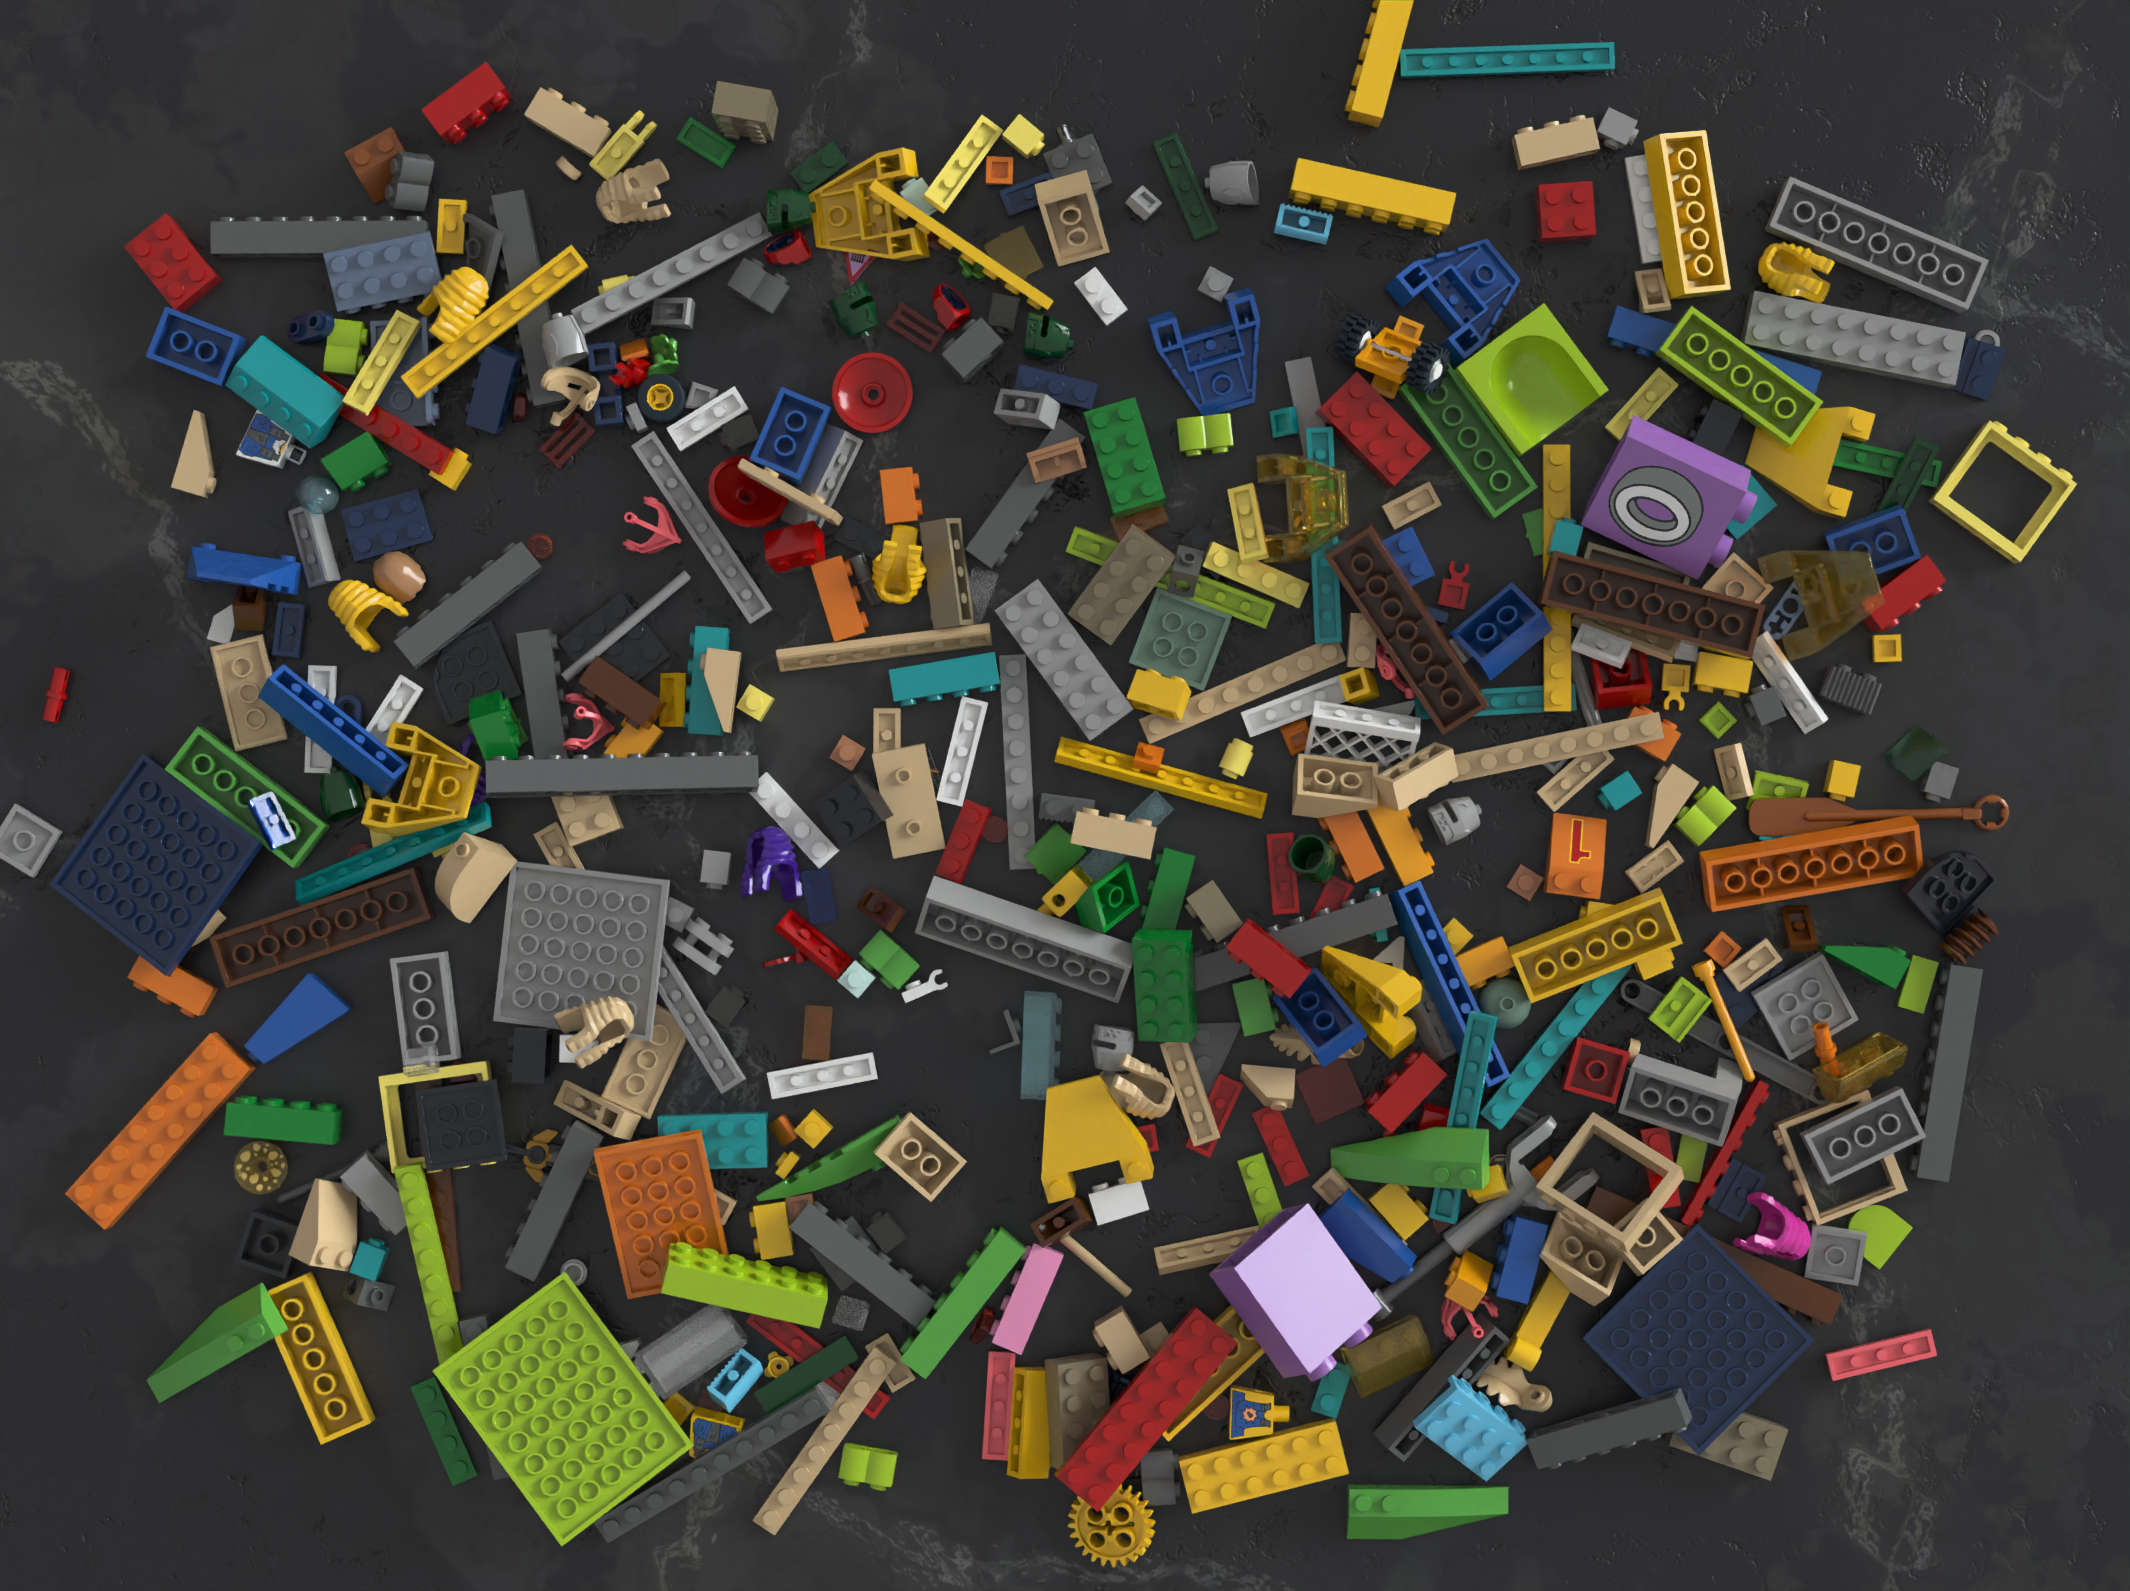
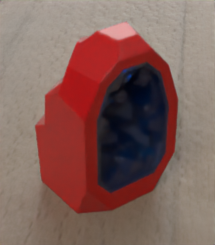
M791 231L777 237L764 248L763 252L766 261L773 265H799L812 258L809 245L800 231Z
M939 284L934 288L932 293L933 308L937 313L938 321L948 332L957 330L971 315L968 303L955 289L947 284Z

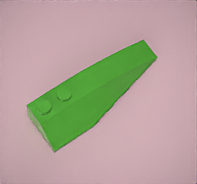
M899 1116L892 1117L759 1193L756 1198L758 1201L804 1194L840 1183L872 1168L873 1172L881 1169L887 1164L874 1154V1150L901 1121Z
M1431 1127L1426 1130L1403 1133L1402 1135L1387 1136L1377 1140L1331 1148V1168L1334 1167L1342 1177L1408 1186L1482 1190L1490 1182L1489 1129Z
M263 1282L218 1307L147 1379L159 1403L289 1330Z
M1347 1484V1539H1405L1508 1514L1509 1487Z

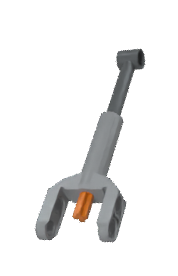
M1550 1114L1539 1119L1534 1125L1530 1126L1507 1145L1505 1180L1509 1195L1480 1203L1455 1225L1443 1233L1445 1240L1441 1241L1412 1265L1415 1269L1407 1278L1403 1280L1400 1277L1394 1283L1390 1282L1381 1290L1378 1286L1369 1289L1382 1307L1372 1316L1375 1322L1386 1318L1394 1309V1306L1391 1304L1392 1301L1449 1257L1454 1251L1460 1255L1520 1206L1560 1211L1554 1206L1552 1208L1547 1207L1539 1199L1536 1185L1555 1162L1553 1158L1549 1155L1530 1171L1520 1161V1159L1552 1134L1557 1122ZM1593 1168L1579 1171L1556 1190L1574 1201L1598 1181L1599 1175Z

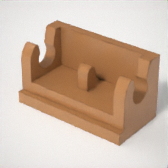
M1078 437L1026 453L1035 484L1087 468Z

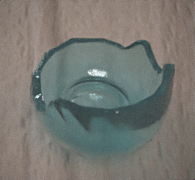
M323 474L308 475L300 480L295 492L300 500L301 507L312 514L328 513L335 508L339 500L337 485L330 477Z

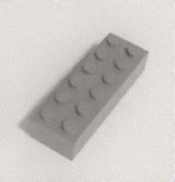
M1038 579L995 610L996 615L1089 741H1092L1133 711L1130 703Z

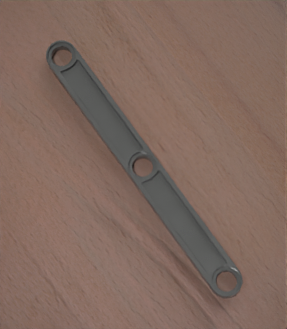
M1626 979L1619 987V994L1624 1001L1648 1014L1652 1013L1665 996V994L1636 979ZM1629 983H1635L1639 987V994L1635 998L1630 999L1625 995L1624 989ZM1701 1015L1687 1035L1736 1060L1732 1048L1723 1049L1719 1044L1720 1037L1725 1034L1723 1026ZM1738 1034L1752 1070L1814 1103L1825 1105L1833 1099L1834 1089L1827 1081ZM1818 1085H1824L1828 1089V1095L1823 1100H1818L1814 1096V1089Z

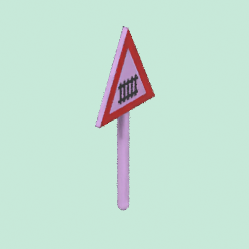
M868 249V250H867V251H870V252L880 253L879 251H875V250H871V249ZM844 252L850 286L876 257Z

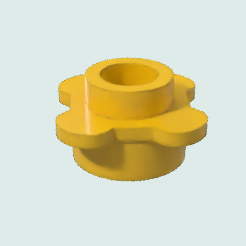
M773 1351L768 1355L769 1363L768 1367L764 1369V1374L768 1378H777L790 1369V1366L794 1364V1359L789 1355L784 1357ZM777 1364L782 1366L781 1369H777Z

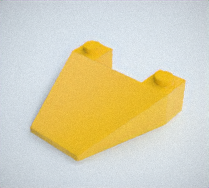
M898 148L879 152L810 193V201L816 203V213H812L816 247L903 262L930 257L927 234L914 227L901 230L899 215L893 212L895 206L888 201L884 205L870 196L873 191L868 188L873 179H876L896 193L895 182L919 178L915 151ZM868 249H871V250L879 251L880 253L870 252V251H867V250H868Z
M1853 407L1819 408L1794 443L1788 448H1784L1755 427L1744 464L1812 512L1838 520L1846 517L1853 491L1827 484L1841 437L1859 443L1867 441L1876 414Z
M392 721L385 746L396 755L411 759L398 803L369 798L361 824L374 832L400 837L466 819L482 767L417 726Z
M1327 945L1322 948L1320 972L1359 1020L1372 1042L1390 1059H1393L1415 1041L1416 1026L1411 1018L1403 1015L1421 1001L1422 986L1414 976L1410 977L1402 969Z
M1099 1075L1047 1087L1041 1180L1048 1203L1074 1198L1076 1182L1072 1171L1119 1160L1126 1185L1153 1178L1154 1165L1147 1142Z

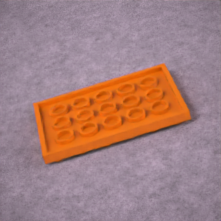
M701 1129L594 1149L595 1162L628 1299L661 1293L662 1272L670 1243L684 1242L691 1245L692 1248L701 1250L710 1248L716 1250L719 1254L729 1256Z

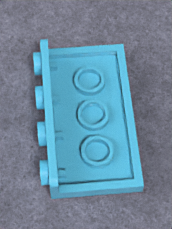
M1451 1375L1448 1378L1451 1386L1412 1421L1413 1425L1418 1431L1487 1482L1527 1445V1438L1524 1434L1526 1429L1517 1419L1511 1420L1499 1405L1494 1407L1490 1404L1489 1399L1482 1392L1476 1393L1473 1391L1471 1385L1464 1378L1458 1379Z

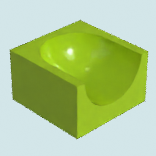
M1545 303L1455 369L1458 377L1517 458L1529 451L1609 390Z

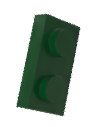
M832 141L790 172V175L802 191L810 194L849 165V162Z

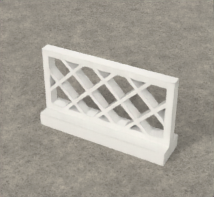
M1315 700L1304 754L1340 758L1337 753L1348 749L1353 755L1348 760L1366 762L1364 757L1374 753L1379 759L1376 763H1378V774H1381L1393 767L1390 762L1399 757L1405 760L1415 753L1420 736L1421 718ZM1316 726L1328 727L1331 731L1321 736L1315 728ZM1351 731L1356 732L1358 735L1347 740L1342 732ZM1371 735L1381 736L1384 740L1374 745L1368 737ZM1337 736L1342 744L1331 748L1326 741ZM1363 740L1369 748L1358 753L1352 745ZM1405 740L1411 741V743L1400 749L1395 741ZM1319 744L1327 751L1321 755L1310 753L1311 749ZM1390 745L1395 753L1384 757L1379 750Z

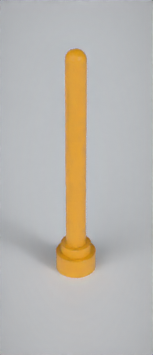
M1712 959L1699 962L1692 966L1693 972L1696 977H1699L1700 981H1704L1744 1079L1747 1082H1752L1755 1079L1754 1072L1713 977L1715 976L1714 970L1716 969Z

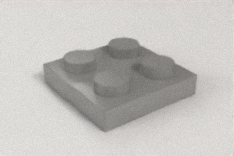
M14 804L0 827V858L34 878L63 831L22 806Z
M1812 1224L1811 1242L1806 1257L1804 1278L1858 1286L1867 1233Z

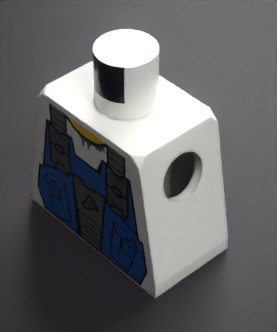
M257 409L236 455L244 459L283 469L287 460L300 465L305 458L306 450L295 446L294 444L297 439Z

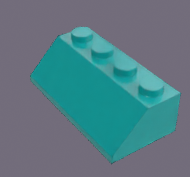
M263 335L255 341L235 364L225 386L308 448H312L327 438L344 406V395Z

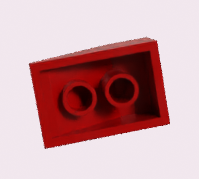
M1631 648L1621 669L1588 656L1596 710L1650 704L1652 683L1644 652Z

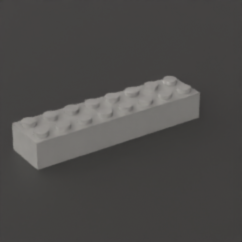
M1789 177L1784 182L1764 229L1765 232L1804 248H1810L1815 253L1960 314L1969 309L1989 261L1793 177Z
M1754 291L1749 295L1740 341L1749 348L1760 352L1949 389L1956 385L1966 332Z
M934 876L915 933L1116 1003L1120 1000L1133 964L1131 943Z

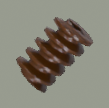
M1979 908L1977 909L1979 915L1975 913L1970 914L1971 922L1967 920L1962 921L1963 929L1958 927L1954 929L1956 937L1950 934L1946 936L1948 944L1944 942L1938 943L1942 952L1955 964L1958 961L1964 965L1968 964L1965 955L1967 954L1974 958V947L1982 951L1981 940L1991 943L1989 933L1996 936L2000 935L1994 922Z

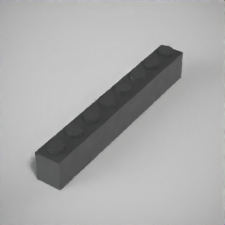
M523 189L492 195L493 203L489 204L492 220L496 219L498 230L504 233L501 244L503 256H499L502 272L507 271L509 282H505L506 294L541 268L527 194ZM548 299L516 323L519 334L515 335L516 344L519 351L523 350L525 359L521 363L523 376H528L530 387H526L529 403H533L537 409L569 402L568 398L562 393L548 391L541 387L542 378L549 370L544 356L545 352L542 349L541 337L542 325L552 320Z
M307 216L299 217V221H288V217H272V221H262L260 217H246L245 221H235L233 217H219L218 221H210L211 254L216 258L324 257V252L430 231V224L426 220H422L420 216H407L406 220L395 221L393 216H380L379 221H369V217L354 216L352 221H342V217L337 216L326 217V221H315V217Z
M1381 890L1366 894L1367 900L1356 903L1354 898L1339 903L1340 909L1330 911V908L1327 907L1315 911V917L1305 920L1304 916L1289 920L1290 925L1280 929L1279 925L1276 924L1263 930L1299 958L1320 951L1326 945L1332 947L1395 926L1398 922L1388 893L1382 894ZM1227 941L1212 946L1213 951L1203 954L1202 950L1193 952L1196 992L1251 974L1249 972L1251 967L1244 961L1239 964L1228 956L1230 950L1226 948L1228 945Z
M1945 964V969L1942 968L1940 971L1939 984L1942 985L1941 994L1936 996L1934 1006L1935 1011H1938L1936 1022H1932L1930 1037H1933L1932 1048H1928L1926 1054V1064H1929L1928 1074H1925L1922 1079V1090L1925 1093L1924 1099L1919 1102L1917 1116L1920 1117V1125L1926 1137L1915 1142V1154H1911L1909 1159V1170H1912V1176L1949 1182L1983 969Z

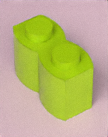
M334 319V328L327 337L324 357L325 373L357 377L366 362V356L362 355L363 347L368 345L369 329H366V325L363 322Z
M1230 413L1177 419L1180 453H1186V457L1201 456L1204 450H1212L1213 454L1228 453V448L1233 447Z
M1714 785L1708 789L1703 786L1693 796L1696 800L1689 808L1686 805L1682 807L1676 815L1678 820L1673 824L1696 847L1700 846L1736 809Z
M845 1443L838 1478L844 1479L843 1483L859 1486L860 1482L870 1484L872 1489L886 1490V1487H892L898 1452Z

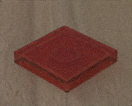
M1337 1058L1324 1068L1319 1064L1295 1074V1079L1315 1124L1365 1104L1346 1058Z

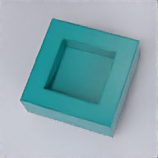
M1287 407L1269 412L1273 438L1300 433L1296 407Z

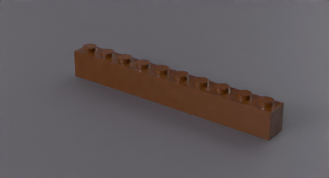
M1594 1184L1583 1208L1613 1226L1638 1204ZM1663 1215L1681 1237L1692 1228ZM1710 1236L1773 1300L1783 1304L1782 1309L1794 1315H1797L1798 1311L1808 1315L1807 1321L1821 1326L1823 1322L1831 1325L1843 1298L1842 1294Z

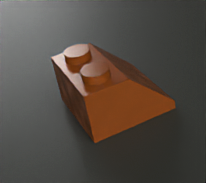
M392 127L344 152L375 205L386 199L385 188L388 183L390 184L393 174L390 172L392 158L396 157L398 151L407 152L397 132Z

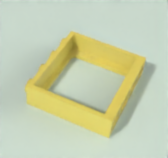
M1988 421L1982 425L1928 502L2016 564L2022 561L2077 483L2071 480L2073 476L2062 468L2058 470L2050 464L2051 460L2040 452L2035 454L2028 448L2029 444L2020 437L2013 438L2007 433L2008 429L2003 424L1997 421ZM1988 442L1994 443L2051 485L2050 493L2013 543L1949 497Z
M489 1060L378 1077L392 1173H395V1166L421 1161L423 1169L426 1168L425 1157L410 1158L407 1154L398 1091L399 1085L475 1074L478 1081L492 1080ZM496 1162L483 1163L480 1165L495 1164ZM470 1166L455 1167L453 1169L467 1168ZM441 1169V1170H434V1171H427V1173L439 1172V1171H443V1169Z

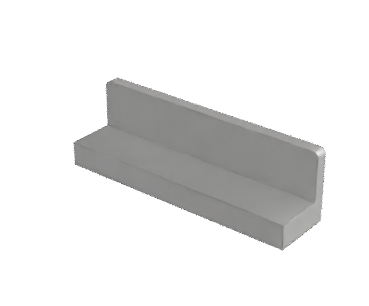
M827 424L800 487L796 486L795 488L809 496L811 493L820 496L826 500L824 504L831 508L863 440L843 429ZM791 500L788 501L781 516L782 521L791 525L814 520L820 529L825 522V519Z

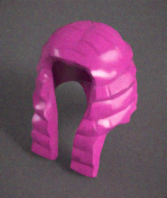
M1754 1192L1747 1195V1201L1755 1205L1762 1213L1757 1234L1747 1238V1241L1735 1238L1732 1242L1733 1246L1750 1253L1765 1254L1766 1256L1772 1255L1773 1257L1778 1256L1781 1259L1792 1261L1802 1258L1807 1253L1811 1242V1235L1807 1224L1799 1217H1795L1793 1212H1790L1787 1207L1774 1200L1771 1195L1763 1192Z

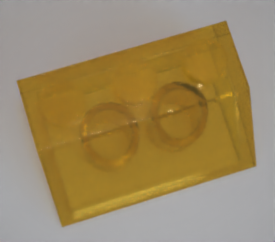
M1878 1032L1812 1070L1822 1096L1836 1104L1847 1101L1852 1094L1859 1090L1868 1089L1875 1081L1891 1076L1896 1069L1902 1067L1908 1048L1906 1044Z
M1409 1315L1370 1334L1362 1342L1351 1348L1344 1346L1339 1349L1361 1398L1367 1397L1434 1364L1429 1340L1419 1318L1414 1315Z

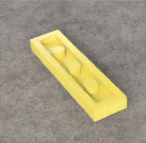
M981 115L922 198L944 214L1003 130Z
M396 310L344 397L343 402L345 405L367 416L369 415L422 326L420 321Z
M1215 542L1210 543L1201 565L1203 568L1295 608H1300L1310 584L1259 561L1243 564L1240 559V553Z

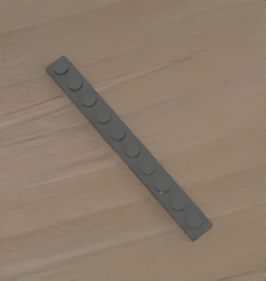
M816 1385L623 1500L596 1520L594 1525L606 1542L609 1543L830 1412L832 1406Z

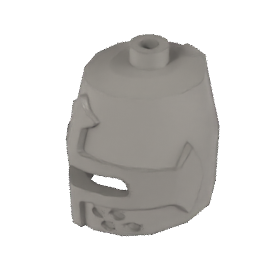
M1229 161L1210 167V176L1205 178V187L1210 188L1213 200L1229 205H1238L1239 203L1241 205L1259 204V185L1252 161Z
M556 313L552 315V320L542 325V349L545 352L544 356L549 370L555 367L571 366L588 356L589 351L584 334L573 315L563 316L562 313Z
M1469 796L1449 798L1427 808L1433 827L1444 845H1449L1465 838L1480 826L1479 815L1482 814V810L1479 804L1475 805Z
M1094 1024L1091 1049L1095 1068L1105 1071V1075L1115 1076L1116 1071L1126 1070L1120 1067L1119 1064L1123 1053L1132 1056L1135 1031L1125 1027Z

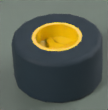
M663 373L653 374L644 379L640 384L636 395L637 405L642 414L649 420L659 424L670 423L678 419L683 413L686 393L675 378Z

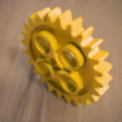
M1121 1484L1100 1509L1103 1513L1101 1515L1096 1514L1092 1507L1079 1496H1077L1078 1500H1074L1072 1503L1073 1509L1068 1514L1072 1520H1070L1068 1527L1075 1530L1072 1531L1070 1537L1079 1539L1075 1547L1084 1546L1085 1549L1082 1555L1084 1556L1090 1552L1092 1554V1562L1099 1557L1101 1558L1102 1566L1105 1565L1107 1560L1111 1561L1112 1567L1117 1565L1118 1560H1120L1123 1566H1126L1128 1559L1135 1562L1138 1554L1143 1556L1146 1551L1145 1547L1150 1546L1152 1542L1150 1538L1155 1533L1151 1527L1154 1526L1155 1520L1148 1518L1152 1515L1153 1510H1145L1148 1500L1139 1501L1138 1498L1141 1492L1139 1491L1133 1495L1131 1493V1485L1124 1490ZM1118 1507H1124L1129 1514H1122ZM1094 1533L1102 1534L1105 1540H1099ZM1121 1533L1128 1534L1131 1540H1125Z

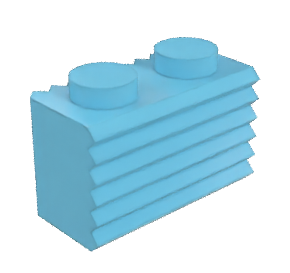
M1282 203L1278 211L1274 233L1326 245L1333 216L1326 213L1322 214L1321 211L1317 213L1315 210L1312 212L1310 209L1306 211L1305 208L1301 210L1300 207H1291L1289 204L1285 206Z
M743 1348L738 1349L739 1352L735 1353L732 1361H728V1365H725V1369H721V1373H718V1377L714 1378L711 1386H707L711 1399L729 1413L764 1372L760 1361Z

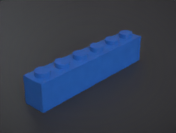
M284 664L267 678L258 697L383 798L399 784L409 767L408 763Z

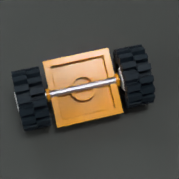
M1359 313L1352 314L1350 318L1345 320L1346 325L1343 324L1341 326L1342 332L1338 333L1337 337L1339 340L1336 341L1335 345L1337 346L1335 351L1338 358L1399 384L1406 380L1408 386L1426 394L1436 392L1438 390L1437 386L1442 385L1441 380L1442 378L1445 379L1447 375L1445 371L1449 369V365H1447L1450 362L1448 349L1429 341H1418L1386 327L1380 332V329H1378L1380 325L1376 320Z

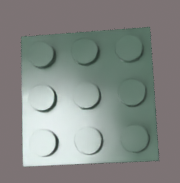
M1157 587L1129 663L1143 669L1155 670L1161 676L1171 678V676L1180 677L1186 681L1188 686L1204 691L1232 615Z

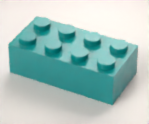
M768 1111L661 1114L658 1116V1137L701 1129L710 1169L767 1168L769 1166Z

